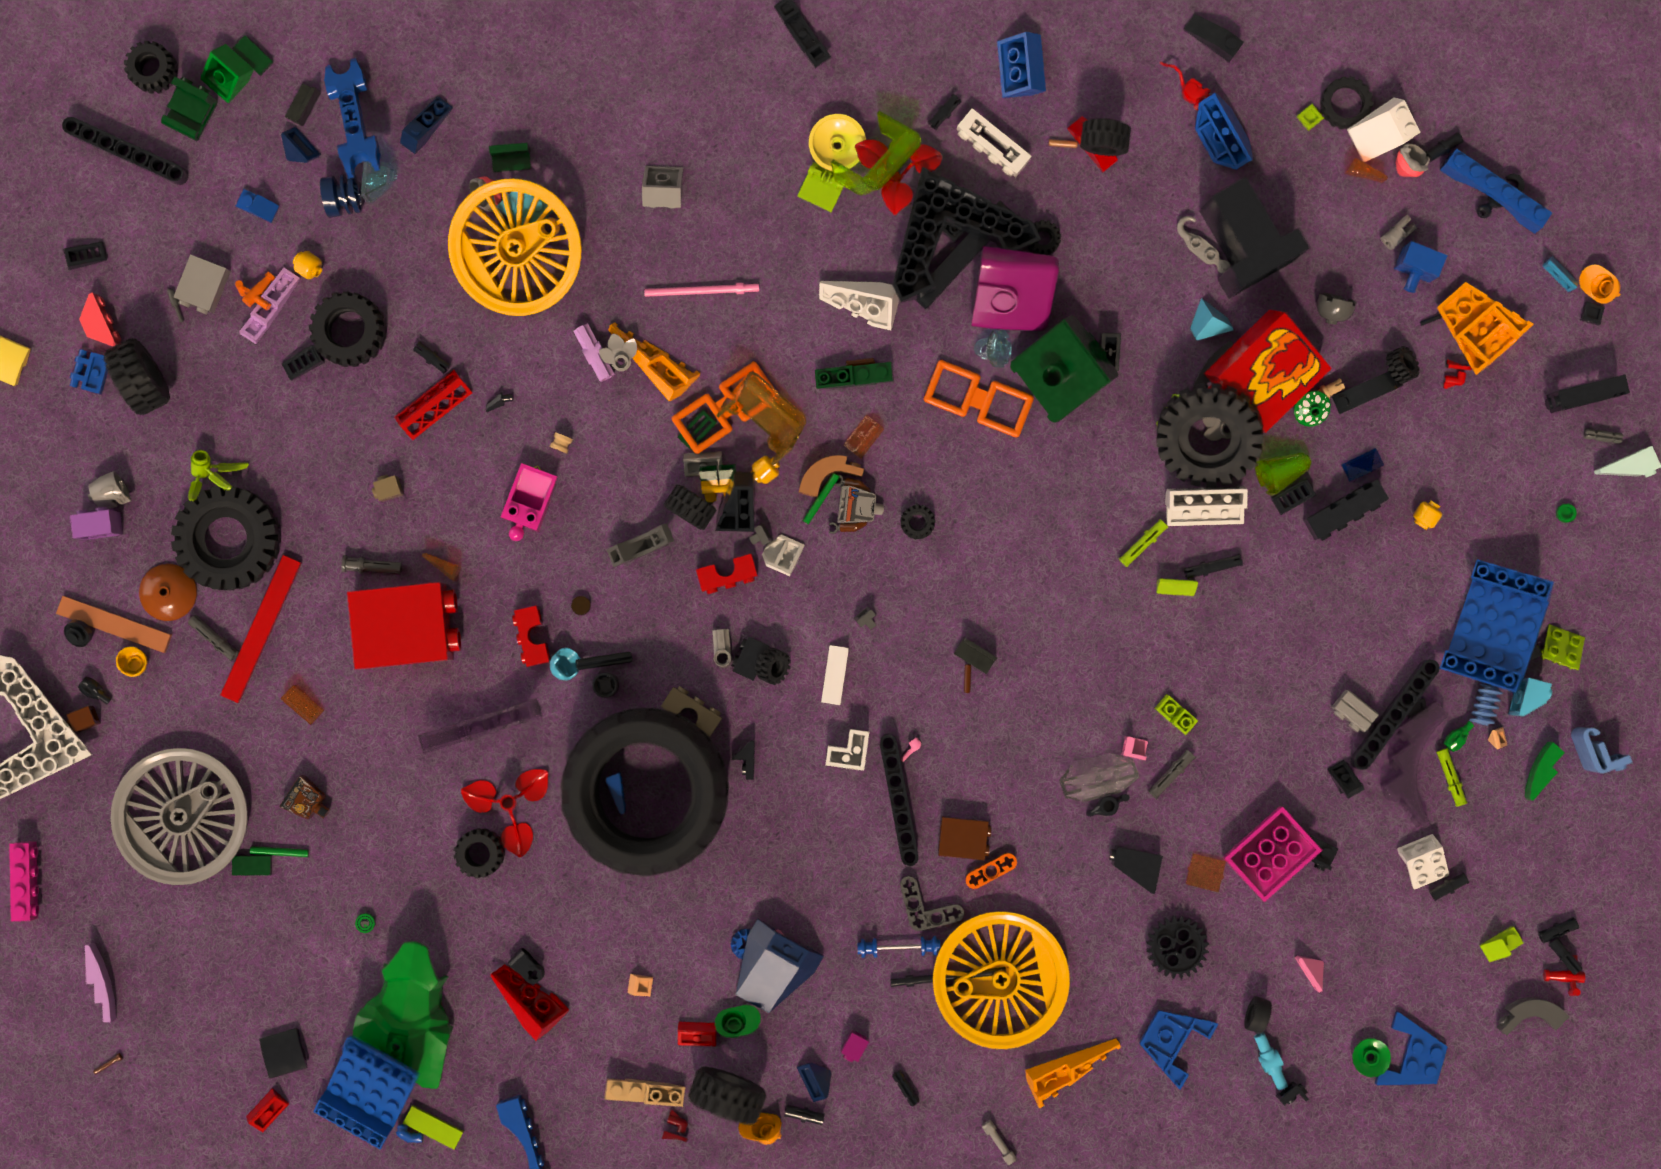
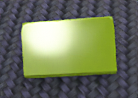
M1160 578L1157 580L1156 592L1157 594L1194 596L1198 582Z

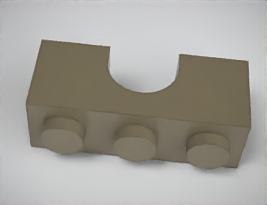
M681 686L678 688L673 687L661 707L675 714H680L685 708L694 709L698 715L696 725L711 737L722 720V717L719 716L721 712L713 707L708 709L703 706L705 702L696 696L694 699L687 695L689 692Z

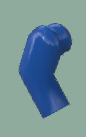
M407 1125L397 1126V1137L408 1143H423L422 1133L407 1132Z

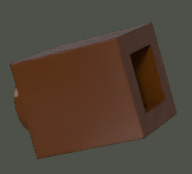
M87 706L67 714V724L75 733L101 724L94 706Z

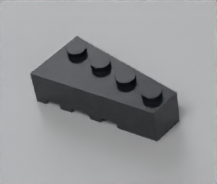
M1378 479L1362 485L1303 521L1314 540L1321 539L1323 541L1332 536L1330 532L1336 529L1340 531L1348 526V522L1352 520L1355 522L1363 518L1364 513L1369 510L1373 512L1380 508V504L1389 500V497Z

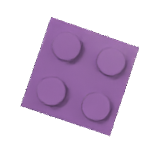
M95 508L96 512L79 510L76 511L75 515H70L74 539L90 540L123 535L120 512L114 511L113 508Z

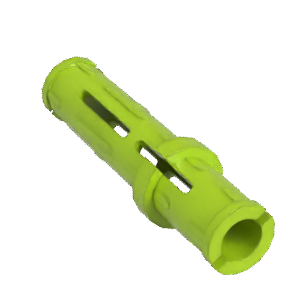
M1159 519L1153 527L1146 530L1144 535L1119 558V561L1125 567H1128L1152 542L1155 543L1157 541L1156 539L1168 526Z
M1448 748L1437 751L1436 754L1449 785L1447 788L1448 791H1451L1455 806L1467 804L1468 802L1462 789L1463 784L1459 781Z

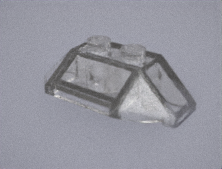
M1106 753L1073 762L1063 777L1059 779L1065 798L1087 802L1120 793L1140 777L1133 759H1127L1113 753Z

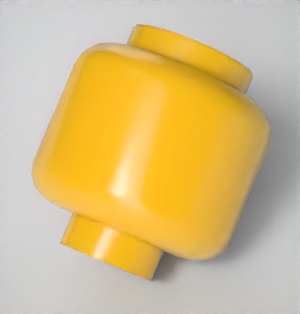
M310 251L299 252L293 259L294 270L306 279L318 277L322 272L321 259Z
M763 456L752 464L751 472H754V479L758 483L768 484L778 477L780 464L774 457Z
M1432 500L1429 503L1421 502L1413 513L1414 522L1426 530L1434 528L1442 517V512L1439 510L1441 506Z

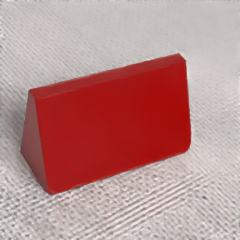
M678 1023V1045L716 1047L717 1030L715 1023Z
M272 1088L246 1116L248 1124L264 1132L289 1103Z

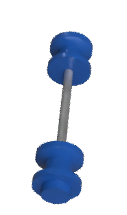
M921 936V944L877 946V938H873L872 942H866L864 939H861V943H857L858 954H862V958H865L866 954H873L874 958H877V950L921 948V956H925L926 952H932L935 956L941 948L940 940H937L936 936H933L932 940H925L924 936Z

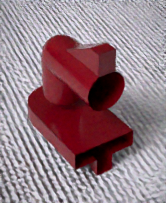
M670 1111L667 1123L678 1126L677 1132L685 1134L688 1121L680 1118L674 1111ZM664 1131L662 1139L688 1141V1138Z

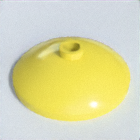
M832 114L820 119L812 128L809 136V149L815 162L822 168L834 172L846 171L859 163L855 145L866 140L864 130L856 120L847 115ZM840 143L841 147L839 149H836L834 147V144Z

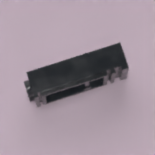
M1626 375L1546 395L1547 399H1545L1546 408L1550 410V413H1555L1629 394L1630 390Z

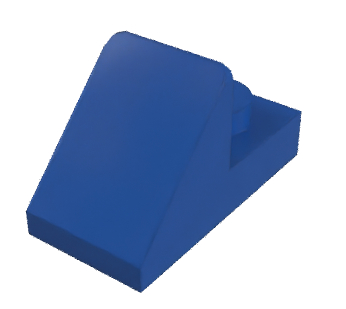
M243 189L236 204L237 208L272 223L280 207L270 200Z

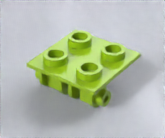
M813 162L797 197L832 213L848 178L834 171L826 170Z
M1549 624L1544 649H1541V659L1551 660L1554 664L1557 662L1558 665L1566 666L1568 669L1579 670L1585 637Z

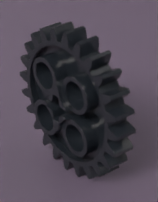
M1172 915L1171 921L1165 917L1164 924L1159 921L1157 922L1159 925L1158 929L1152 927L1155 932L1154 934L1148 933V936L1152 939L1151 941H1146V944L1151 946L1146 949V952L1152 954L1147 958L1154 960L1151 965L1153 967L1158 966L1157 971L1159 973L1164 970V976L1166 977L1169 973H1171L1173 979H1175L1176 974L1183 979V973L1190 977L1191 970L1197 973L1196 966L1203 967L1200 963L1201 960L1207 961L1203 954L1209 953L1208 950L1204 949L1209 943L1203 941L1207 935H1200L1203 928L1196 929L1197 922H1193L1190 925V918H1187L1184 922L1181 915L1178 920ZM1181 930L1187 931V936L1184 939L1178 938V933ZM1163 937L1169 938L1167 946L1160 945V940ZM1189 940H1193V943L1183 945ZM1175 943L1182 945L1179 947V951L1173 949L1176 947ZM1188 948L1194 949V954L1191 957H1186L1185 955ZM1164 950H1170L1165 954H1161V952ZM1170 955H1175L1177 958L1174 964H1168L1167 962Z

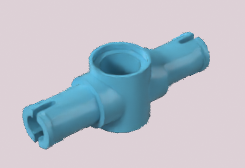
M1264 1032L1256 1034L1254 1039L1260 1050L1258 1059L1265 1073L1271 1075L1278 1090L1286 1088L1288 1084L1282 1073V1066L1284 1064L1278 1051L1270 1046Z

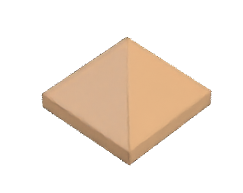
M1503 727L1492 730L1488 741L1496 749L1507 746Z

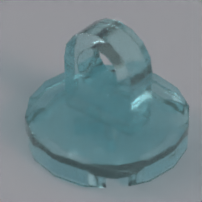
M1002 329L993 330L988 338L977 341L974 347L975 354L982 359H989L993 367H1005L1004 364L1009 362L1011 356V343H1008L1007 340L1009 338L1008 333ZM987 345V350L981 353L982 347Z

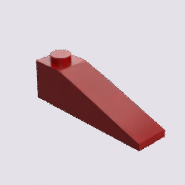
M505 964L490 975L522 1027L535 1041L548 1033L569 1011L556 995L544 993L540 990V985L536 983L534 986L531 985L519 973Z

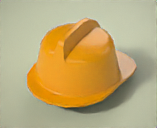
M1590 265L1581 272L1579 277L1580 287L1595 301L1607 304L1621 295L1619 293L1621 288L1619 280L1604 267Z
M760 1113L756 1123L752 1125L739 1123L738 1130L743 1138L768 1145L774 1143L777 1139H781L780 1129L782 1123L777 1115Z

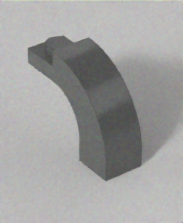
M667 523L643 535L616 544L607 549V553L613 567H617L669 545L674 539Z
M1525 997L1513 1001L1504 1008L1509 1015L1503 1016L1496 1028L1507 1036L1521 1021L1535 1016L1540 1017L1550 1028L1557 1030L1570 1016L1560 1007L1545 999Z

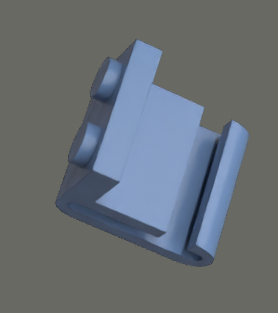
M1577 727L1572 730L1571 738L1581 764L1586 771L1606 773L1614 769L1615 771L1626 769L1627 764L1632 763L1630 755L1614 754L1609 756L1604 742L1591 741L1589 735L1596 736L1600 734L1597 729Z

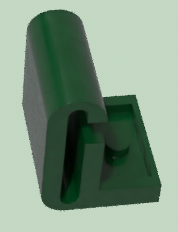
M174 77L171 84L176 87V90L167 106L170 108L167 116L162 115L161 124L198 141L217 106V100L209 94L210 91L200 85L198 88L193 86V82L185 77L181 79Z

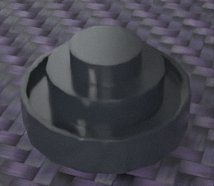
M71 620L64 627L66 639L76 647H84L92 640L93 635L90 627L81 620Z

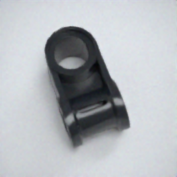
M522 947L508 961L511 968L530 984L539 982L545 975L544 968ZM536 970L538 973L536 974V977L533 978L531 975L533 974V971Z

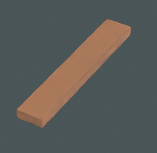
M62 596L56 614L63 617L81 620L88 626L166 653L172 637L171 634L66 596Z

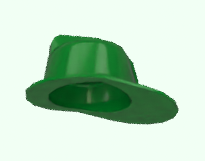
M742 1005L722 1010L715 1019L717 1032L726 1038H738L754 1032L761 1023L759 1011L751 1005Z

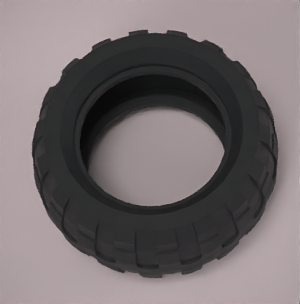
M658 708L624 710L612 714L592 726L583 734L571 750L561 778L562 812L573 838L592 859L616 872L624 874L653 876L683 867L698 857L712 842L721 827L727 810L729 794L727 772L723 758L710 737L684 716ZM633 744L660 746L673 753L685 766L691 780L692 801L686 818L672 832L655 838L631 836L614 826L603 811L599 797L601 774L611 757L626 746Z

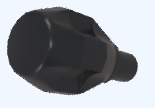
M85 677L78 685L81 693L89 698L100 699L106 705L111 700L104 693L101 685L93 678Z

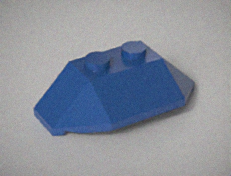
M1217 93L1201 101L1198 105L1195 130L1212 161L1235 170L1252 161L1250 140L1232 108Z

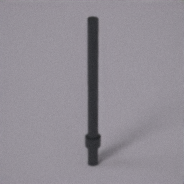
M1005 967L990 968L970 978L993 976L996 971L1003 970L1006 972ZM906 975V978L890 979L891 987L905 985L907 987H914V984L932 983L933 975L915 977L913 975ZM946 975L945 981L956 980L961 976Z

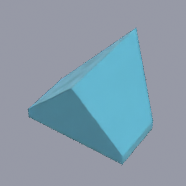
M1201 298L1191 325V332L1195 339L1201 340L1233 331V326L1228 318Z

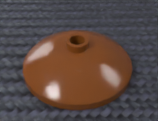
M161 564L149 570L143 577L139 587V598L145 611L152 617L162 621H174L187 615L193 608L197 598V586L195 580L189 578L183 572L185 570L183 567L175 564ZM164 588L167 590L166 595H162V590Z

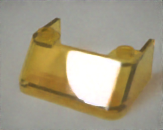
M749 372L725 399L716 414L719 418L726 411L734 415L742 411L769 434L767 438L768 446L776 453L771 462L773 466L793 449L806 424V418L803 413L755 372Z

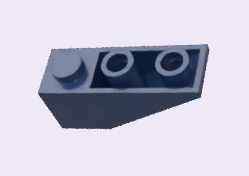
M437 96L402 130L400 144L416 154L428 142L453 107Z

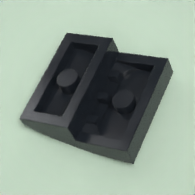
M297 1028L259 1039L265 1067L270 1079L308 1068L305 1051L301 1046L300 1034Z

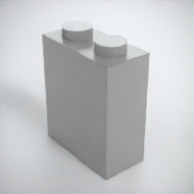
M190 255L174 298L178 299V304L189 308L190 305L197 307L196 311L206 315L208 312L214 314L231 271Z

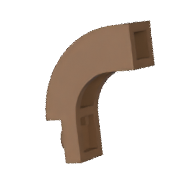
M836 455L823 458L807 470L801 481L799 493L817 498L821 483L828 475L833 472H841L862 478L864 469L860 468V464L853 462L847 465V456Z

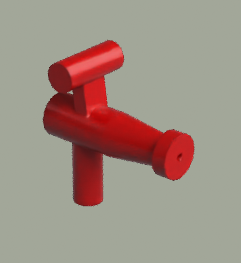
M1573 955V957L1578 961V955ZM1544 969L1543 979L1544 981L1570 982L1571 989H1569L1568 995L1579 996L1581 991L1576 987V983L1585 982V972L1580 971L1574 975L1571 971L1567 970L1549 971Z

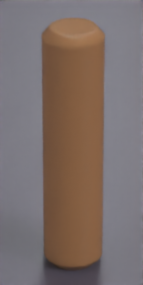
M1050 139L1048 145L1077 148V141Z

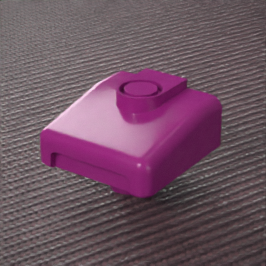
M983 246L971 326L1001 330L1044 331L1047 329L1059 273V260L1055 256Z

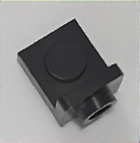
M1294 1081L1276 1095L1284 1106L1294 1102L1298 1094L1306 1102L1309 1100L1306 1096L1308 1091L1301 1083L1297 1085Z

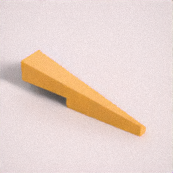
M617 323L610 325L609 332L620 336L624 342L633 339L634 333L630 331L627 334L617 327ZM635 339L637 352L632 359L668 401L681 396L700 376V372L696 370L693 373L685 368L686 364L683 362L675 363L669 358L668 353L646 340L641 343Z
M1113 1039L1026 1069V1080L1038 1107L1042 1108L1044 1106L1043 1101L1052 1095L1054 1098L1058 1096L1057 1090L1067 1085L1071 1086L1092 1070V1064L1099 1058L1104 1061L1107 1058L1106 1053L1116 1048H1121L1119 1041Z

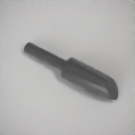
M168 288L167 292L171 305L175 308L179 322H184L178 307L180 305L178 304V299L174 298L175 291Z

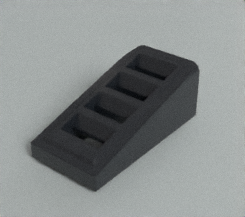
M102 241L63 249L68 270L107 261ZM94 248H98L100 257H96ZM87 250L91 251V259H88ZM79 252H83L84 260H80ZM72 254H75L77 261H72Z
M315 345L305 348L282 363L290 381L325 363L320 353L315 349ZM310 353L313 355L315 361L313 362L311 361L308 355ZM304 356H305V358H306V360H307V362H308V365H307V366L305 365L304 361L302 360V358H303ZM297 360L300 362L302 366V369L300 370L295 362ZM290 364L293 365L296 373H292L289 367Z
M1304 479L1271 500L1279 514L1282 515L1314 497L1316 493L1308 480ZM1303 485L1304 489L1306 490V492H1307V494H1308L1307 496L1304 495V493H1303V491L1301 490L1300 486ZM1295 489L1301 498L1300 500L1297 499L1293 492ZM1288 493L1294 502L1293 504L1290 503L1286 496ZM1281 497L1287 505L1285 509L1279 500Z

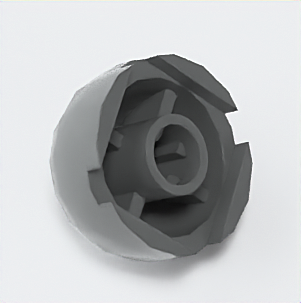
M1319 293L1317 311L1321 317L1326 319V323L1337 325V322H1344L1353 315L1357 301L1350 298L1348 301H1345L1346 299L1343 296Z

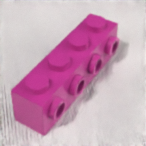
M37 841L10 843L11 921H31L37 919L39 914Z

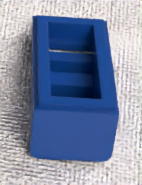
M620 772L606 778L605 781L619 813L623 814L626 812L622 774Z

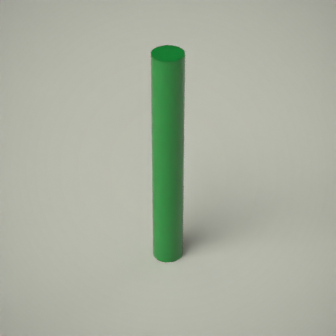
M833 472L804 517L803 521L809 524L839 479L840 476Z
M251 846L250 854L309 857V850Z

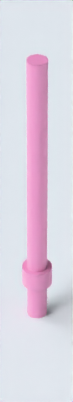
M736 283V285L653 288L645 289V297L735 292L736 294H744V292H758L759 284Z

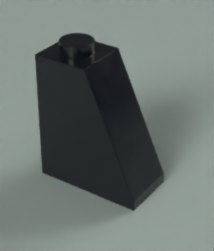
M1115 845V848L1111 849L1109 860L1112 861L1111 864L1147 891L1155 894L1163 856Z

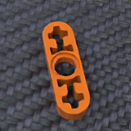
M1004 853L970 871L965 877V882L971 889L980 888L1013 870L1017 865V859L1011 853ZM1005 857L1013 858L1012 866L1004 865L1002 866L1004 871L1000 872V868L995 862L999 861V864L1005 862ZM990 865L996 867L997 872L994 876L986 874V868ZM980 870H982L983 875L985 876V878H987V880L983 881V878L978 879L977 885H974V883H969V881L971 880V875H974L975 877L981 875L978 872Z

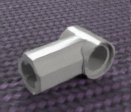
M729 629L713 630L714 662L719 667L726 668L732 663ZM727 654L728 661L725 664H720L718 662L719 655Z

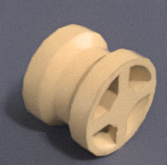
M555 432V439L550 444V447L567 454L569 451L568 446L572 443L573 439Z

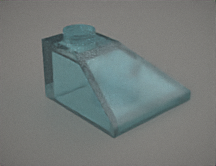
M364 161L361 197L368 204H373L393 187V181L397 179V170H394L392 164L381 161L380 170L374 171L372 164Z

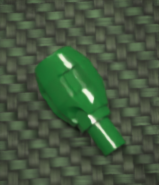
M1468 721L1463 727L1451 731L1446 736L1444 745L1452 752L1459 750L1466 743L1469 735L1468 732L1474 727V724Z

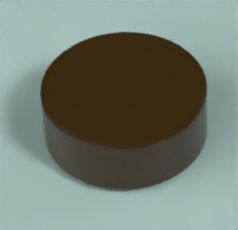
M578 596L573 599L571 608L575 614L585 615L591 609V602L584 596Z

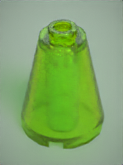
M1302 452L1261 459L1256 462L1258 464L1255 467L1256 477L1260 486L1266 487L1267 491L1265 492L1270 496H1274L1310 469L1311 459Z

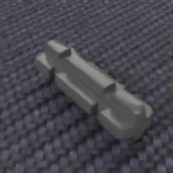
M1588 428L1584 431V438L1603 442L1612 441V443L1619 444L1622 443L1623 434Z

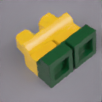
M736 464L719 465V481L717 465L700 466L699 475L702 494H704L707 502L717 501L716 493L723 492L725 497L734 472H736Z

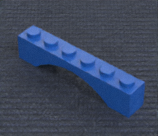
M1457 148L1449 155L1440 171L1455 181L1469 185L1493 198L1507 209L1519 224L1534 234L1543 228L1552 214L1551 211Z
M521 1095L498 1101L496 1108L501 1124L510 1129L523 1145L528 1157L529 1169H543L544 1160L542 1155H538L537 1151L539 1147L536 1136L533 1137L531 1131L533 1123L531 1118H527L526 1110H528L526 1100L522 1099Z

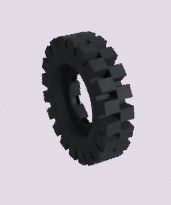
M1205 383L1196 384L1193 391L1187 387L1180 391V397L1177 398L1174 395L1168 401L1167 408L1164 407L1160 414L1156 436L1157 447H1159L1158 454L1161 461L1165 460V467L1170 473L1176 471V478L1183 482L1187 478L1191 479L1190 485L1200 487L1201 482H1206L1207 488H1215L1218 481H1221L1223 486L1232 484L1233 477L1240 480L1246 476V469L1252 470L1256 465V458H1260L1263 444L1262 418L1259 417V410L1255 404H1250L1248 396L1244 393L1240 396L1237 395V389L1229 385L1226 390L1221 389L1220 383H1211V388H1206ZM1212 417L1220 419L1227 424L1231 431V441L1225 450L1218 454L1206 455L1197 452L1191 446L1188 433L1191 426L1200 419Z
M219 486L210 487L209 490H201L195 501L187 500L183 504L185 506L183 511H178L175 517L178 520L176 526L172 525L171 535H175V541H171L172 551L177 553L175 559L178 565L183 566L185 569L183 572L189 578L195 579L196 583L217 590L243 589L249 587L251 583H257L263 578L262 575L265 572L268 573L273 567L272 562L274 558L277 559L280 551L277 549L278 543H281V533H278L277 529L280 526L277 518L272 514L273 510L258 495L232 486V489L225 490ZM223 517H230L239 521L247 534L245 548L238 556L231 559H220L214 556L208 550L205 542L206 531L210 524Z

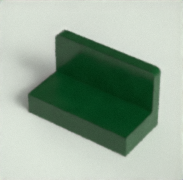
M528 143L489 146L494 172L531 169L530 147Z

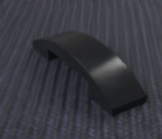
M782 0L774 5L785 27L815 68L831 58L821 41L819 42L800 14V10L793 0Z

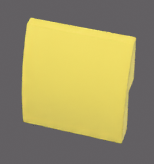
M0 336V380L16 386L19 382L22 368L27 364L31 348L3 336Z

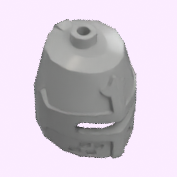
M115 471L100 476L88 486L90 492L88 498L90 501H94L98 508L117 507V502L122 505L131 501V496L125 483Z

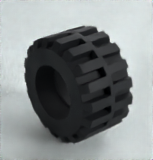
M144 41V44L141 42L136 43L137 47L132 46L130 48L132 50L131 53L127 52L126 54L128 60H124V65L127 66L124 70L128 74V79L142 91H147L150 94H154V91L162 93L161 89L168 90V85L171 84L172 79L178 76L175 71H178L176 59L164 46L159 45L157 42L152 41L150 43L149 41ZM150 59H159L158 71L151 76H143L144 64Z
M1106 118L1086 120L1083 122L1080 147L1087 152L1097 155L1118 156L1126 154L1129 151L1131 126L1118 120Z
M676 485L664 503L668 510L700 530H705L717 511L713 505L682 485Z
M478 828L465 833L456 842L457 845L454 847L455 855H453L457 861L455 864L457 867H460L462 873L467 874L466 876L484 878L500 868L504 861L505 851H503L504 846L500 841L501 838L497 837L495 832L488 831L489 829ZM482 842L488 847L490 857L485 864L479 865L471 860L469 848L473 843Z

